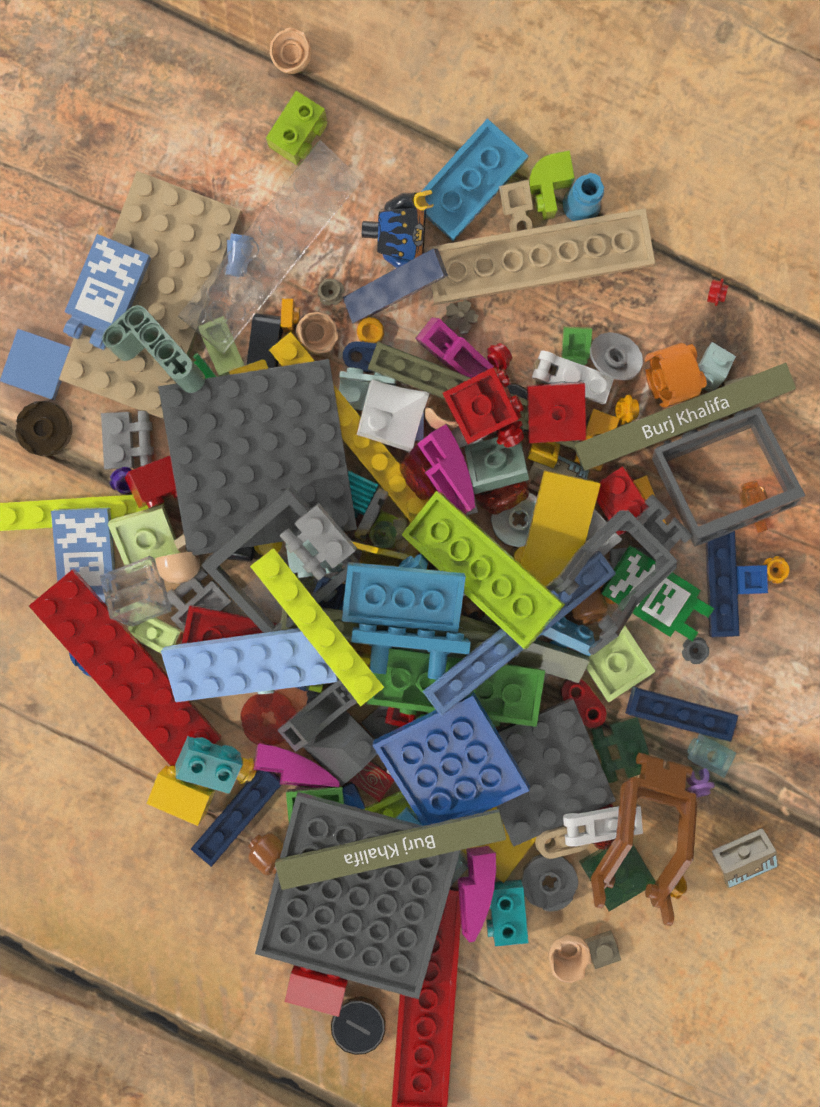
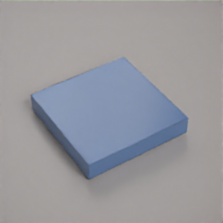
M17 329L0 382L55 401L62 382L59 380L70 347Z

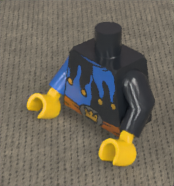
M431 190L419 193H401L386 202L384 208L378 213V222H362V238L377 239V252L382 254L384 260L395 268L424 254L426 209L434 206V204L429 205L425 197L432 194Z

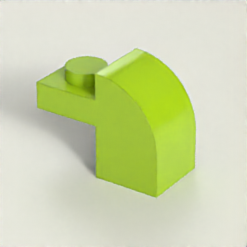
M570 150L549 154L541 158L532 169L529 178L531 194L538 193V195H535L537 212L542 211L543 220L553 219L556 215L557 205L554 190L571 187L575 179Z

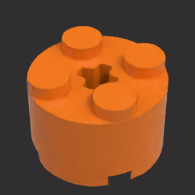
M678 343L648 353L645 357V362L650 361V368L645 369L648 386L655 399L661 398L663 403L659 405L663 408L698 397L701 389L707 385L706 377L699 370L696 361L698 356L694 345Z

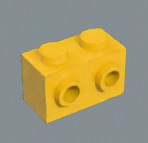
M166 765L157 774L146 804L198 826L206 816L216 790L176 779L175 766Z

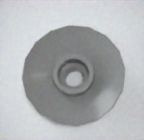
M612 332L600 334L593 340L590 347V356L595 367L612 379H632L641 371L643 365L641 351L630 338L622 334Z

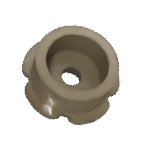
M325 279L320 283L317 293L320 296V301L324 305L330 306L331 304L337 305L342 301V294H344L345 289L341 282H337L335 279ZM333 290L334 293L329 295V291Z

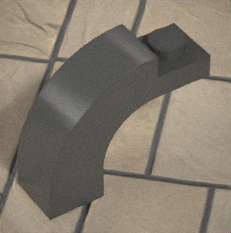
M338 679L337 682L330 684L278 729V732L296 752L308 744L334 719L356 704L357 701Z

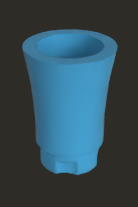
M594 173L583 175L566 192L563 198V210L570 220L577 221L597 217L601 209V199L604 195L601 177Z

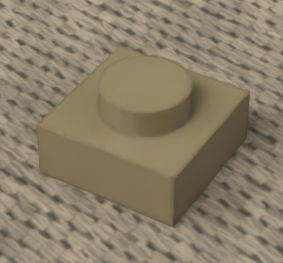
M611 930L585 939L590 949L595 969L621 961Z

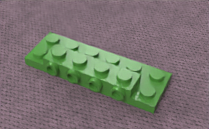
M389 648L386 674L373 673L384 688L369 699L367 704L400 708L399 712L416 715L417 711L430 713L436 710L422 692L436 681L435 679L428 678L430 654ZM447 656L445 673L460 662L462 658ZM507 664L473 690L494 726H500V722L537 727L545 670Z

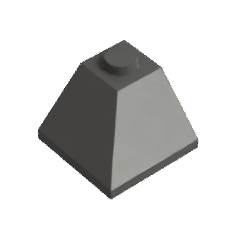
M347 710L327 725L308 744L303 746L327 772L339 781L341 786L361 771L377 755L376 750L372 746L375 739Z

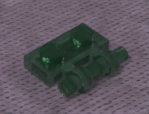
M631 716L609 723L612 734L604 736L602 726L591 729L594 738L592 744L594 749L598 750L601 760L600 764L608 783L618 781L616 770L622 768L627 778L641 774L642 765L636 763L638 753L650 754L638 717ZM616 744L620 758L612 760L608 747Z

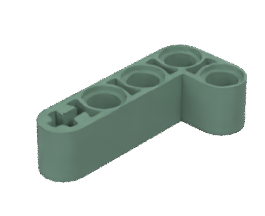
M139 305L132 306L105 330L102 341L120 360H131L146 348L184 391L194 393L204 385V373L144 307Z

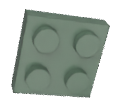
M497 437L464 446L474 494L530 480L521 442L513 447L506 448L503 444H497Z

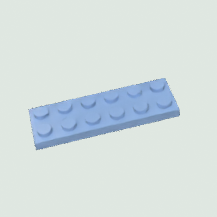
M299 628L165 646L161 650L175 702L338 681V677Z

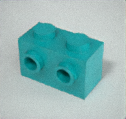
M187 736L175 764L176 779L230 794L242 767L241 754L232 746H219L202 737L193 738Z
M521 879L508 880L504 883L502 881L495 882L489 908L491 909V919L486 920L488 937H493L495 946L528 944L524 888Z

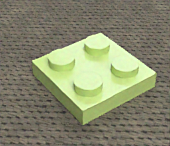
M164 505L114 518L108 522L109 529L127 573L156 566L155 559L157 557L181 553L174 543L176 537Z
M624 626L617 638L594 655L589 656L590 661L586 667V670L608 702L656 672L626 626Z

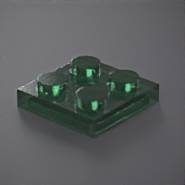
M613 841L579 861L590 881L591 876ZM634 844L614 874V886L612 888H605V906L610 912L645 891L648 884L654 885L656 882Z

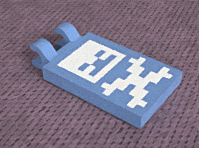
M97 234L65 309V313L72 317L66 322L63 332L79 340L84 325L94 328L96 330L93 332L89 343L105 350L106 346L102 341V336L111 324L132 307L151 261L150 255Z
M110 507L52 510L57 582L72 569H75L110 609L109 592L117 590L113 536L108 526V522L111 520Z

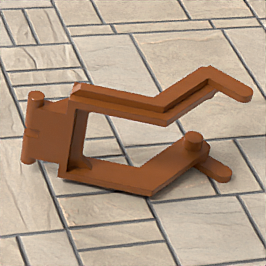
M638 753L636 763L642 765L639 778L633 777L621 785L616 838L591 876L594 905L600 909L604 907L606 901L605 888H612L614 886V874L633 846L637 799H647L676 807L679 812L676 852L655 884H648L645 890V896L650 898L652 906L660 908L663 924L672 926L675 916L670 894L694 860L697 801L696 794L685 791L686 777L690 778L693 770L692 767L672 761H667L664 769L663 759Z

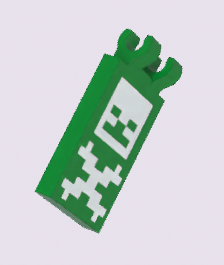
M629 545L614 568L616 574L605 582L601 588V594L619 605L621 600L655 570V561ZM672 572L636 606L632 614L669 637L672 636L674 631H677L693 642L699 632L685 624L686 620L693 610L709 618L714 608L697 598L701 591L700 589Z

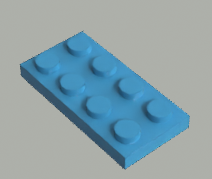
M487 118L421 191H432V194L425 197L429 205L434 204L432 208L426 209V218L454 242L500 191L499 186L505 185L528 160L529 156Z
M348 562L342 621L458 632L466 578L465 573Z

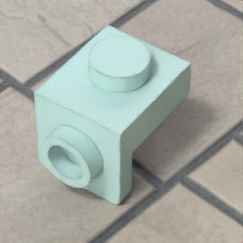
M713 342L706 349L698 366L699 370L704 373L707 385L703 389L708 392L716 390L726 379L736 356Z

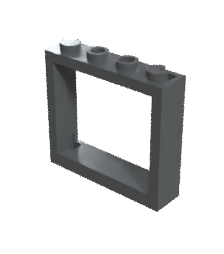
M760 407L745 412L741 410L731 419L726 421L723 419L716 420L709 424L706 429L701 431L697 429L685 433L681 439L674 442L671 440L664 441L663 445L654 449L652 460L685 528L693 535L690 539L694 547L798 506L806 496ZM751 428L784 492L698 526L667 462Z
M292 485L210 555L201 565L263 633L281 631V621L274 625L220 564L289 504L300 517L312 509ZM353 554L342 561L345 566L311 595L317 603L321 600L326 603L337 593L335 588L343 582L346 584L348 562L360 563ZM289 616L287 617L286 622L287 628L291 627L294 624L293 620Z

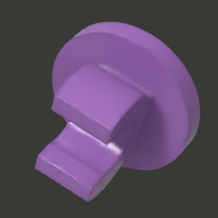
M706 768L699 771L700 780L695 778L694 771H692L690 778L686 777L687 783L691 786L686 788V790L696 794V797L711 794L710 789L715 787L714 782H708L710 774Z

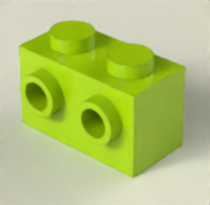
M295 91L266 137L269 148L295 165H298L301 159L305 160L312 149L311 143L316 135L321 136L327 126L325 109L303 94Z

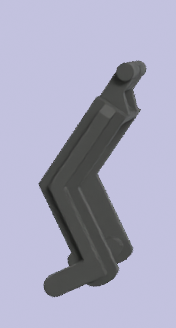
M653 494L645 500L648 507L636 518L628 510H619L576 551L562 572L545 586L550 591L554 590L557 594L564 590L570 596L580 586L574 579L592 554L616 531H628L655 558V570L621 600L611 617L607 615L598 623V626L603 631L599 635L600 639L588 649L591 655H594L619 636L636 606L677 568V560L671 555L670 550L680 539L686 543L693 536L676 517L667 524L662 521L670 514V511Z

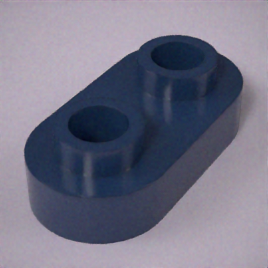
M359 341L349 343L343 350L345 365L348 368L362 369L363 372L375 373L368 370V366L377 343ZM354 353L362 354V359L359 362L352 360Z

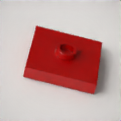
M584 382L527 385L529 443L586 440Z

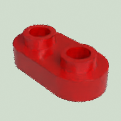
M566 679L560 689L563 700L565 701L569 698L574 700L585 726L589 728L601 726L607 716L604 705L584 680L580 679L579 683ZM574 687L580 688V694L577 697L571 695V690ZM592 709L597 710V716L594 719L588 717V712Z

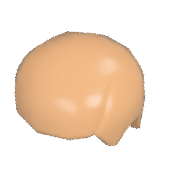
M287 28L277 33L273 38L269 54L273 64L280 71L287 74H296L304 71L309 65L312 47L310 40L304 32L294 28Z
M319 311L306 314L301 318L296 327L297 340L308 353L313 355H322L330 352L338 340L335 322L329 315Z
M430 395L424 408V416L428 424L435 429L445 424L450 431L458 428L459 426L446 400Z
M192 552L171 554L155 559L160 577L170 583L181 584L188 582L200 571L199 555L193 556Z
M564 935L555 940L549 949L548 958L552 973L562 982L573 983L585 977L586 967L588 964H591V953L588 944L583 939L577 936Z

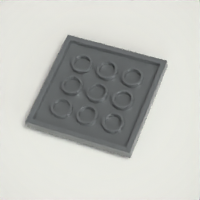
M572 698L540 711L537 727L510 724L497 730L530 785V791L496 806L500 810L502 822L513 847L537 837L547 830L564 825L563 816L565 814L595 811L616 801Z

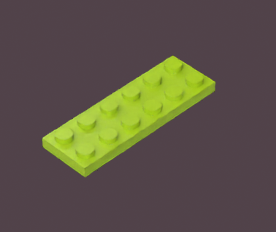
M436 491L402 533V536L439 571L465 573L464 594L523 649L529 648L565 605L441 492Z

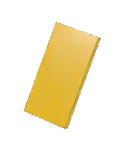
M544 470L521 560V565L544 586L562 572L576 551L585 544L600 488L599 482Z

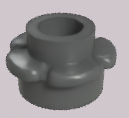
M696 637L693 642L687 639L683 643L682 656L686 661H691L692 664H700L708 657L709 647L703 638ZM694 648L698 649L697 653L693 652Z

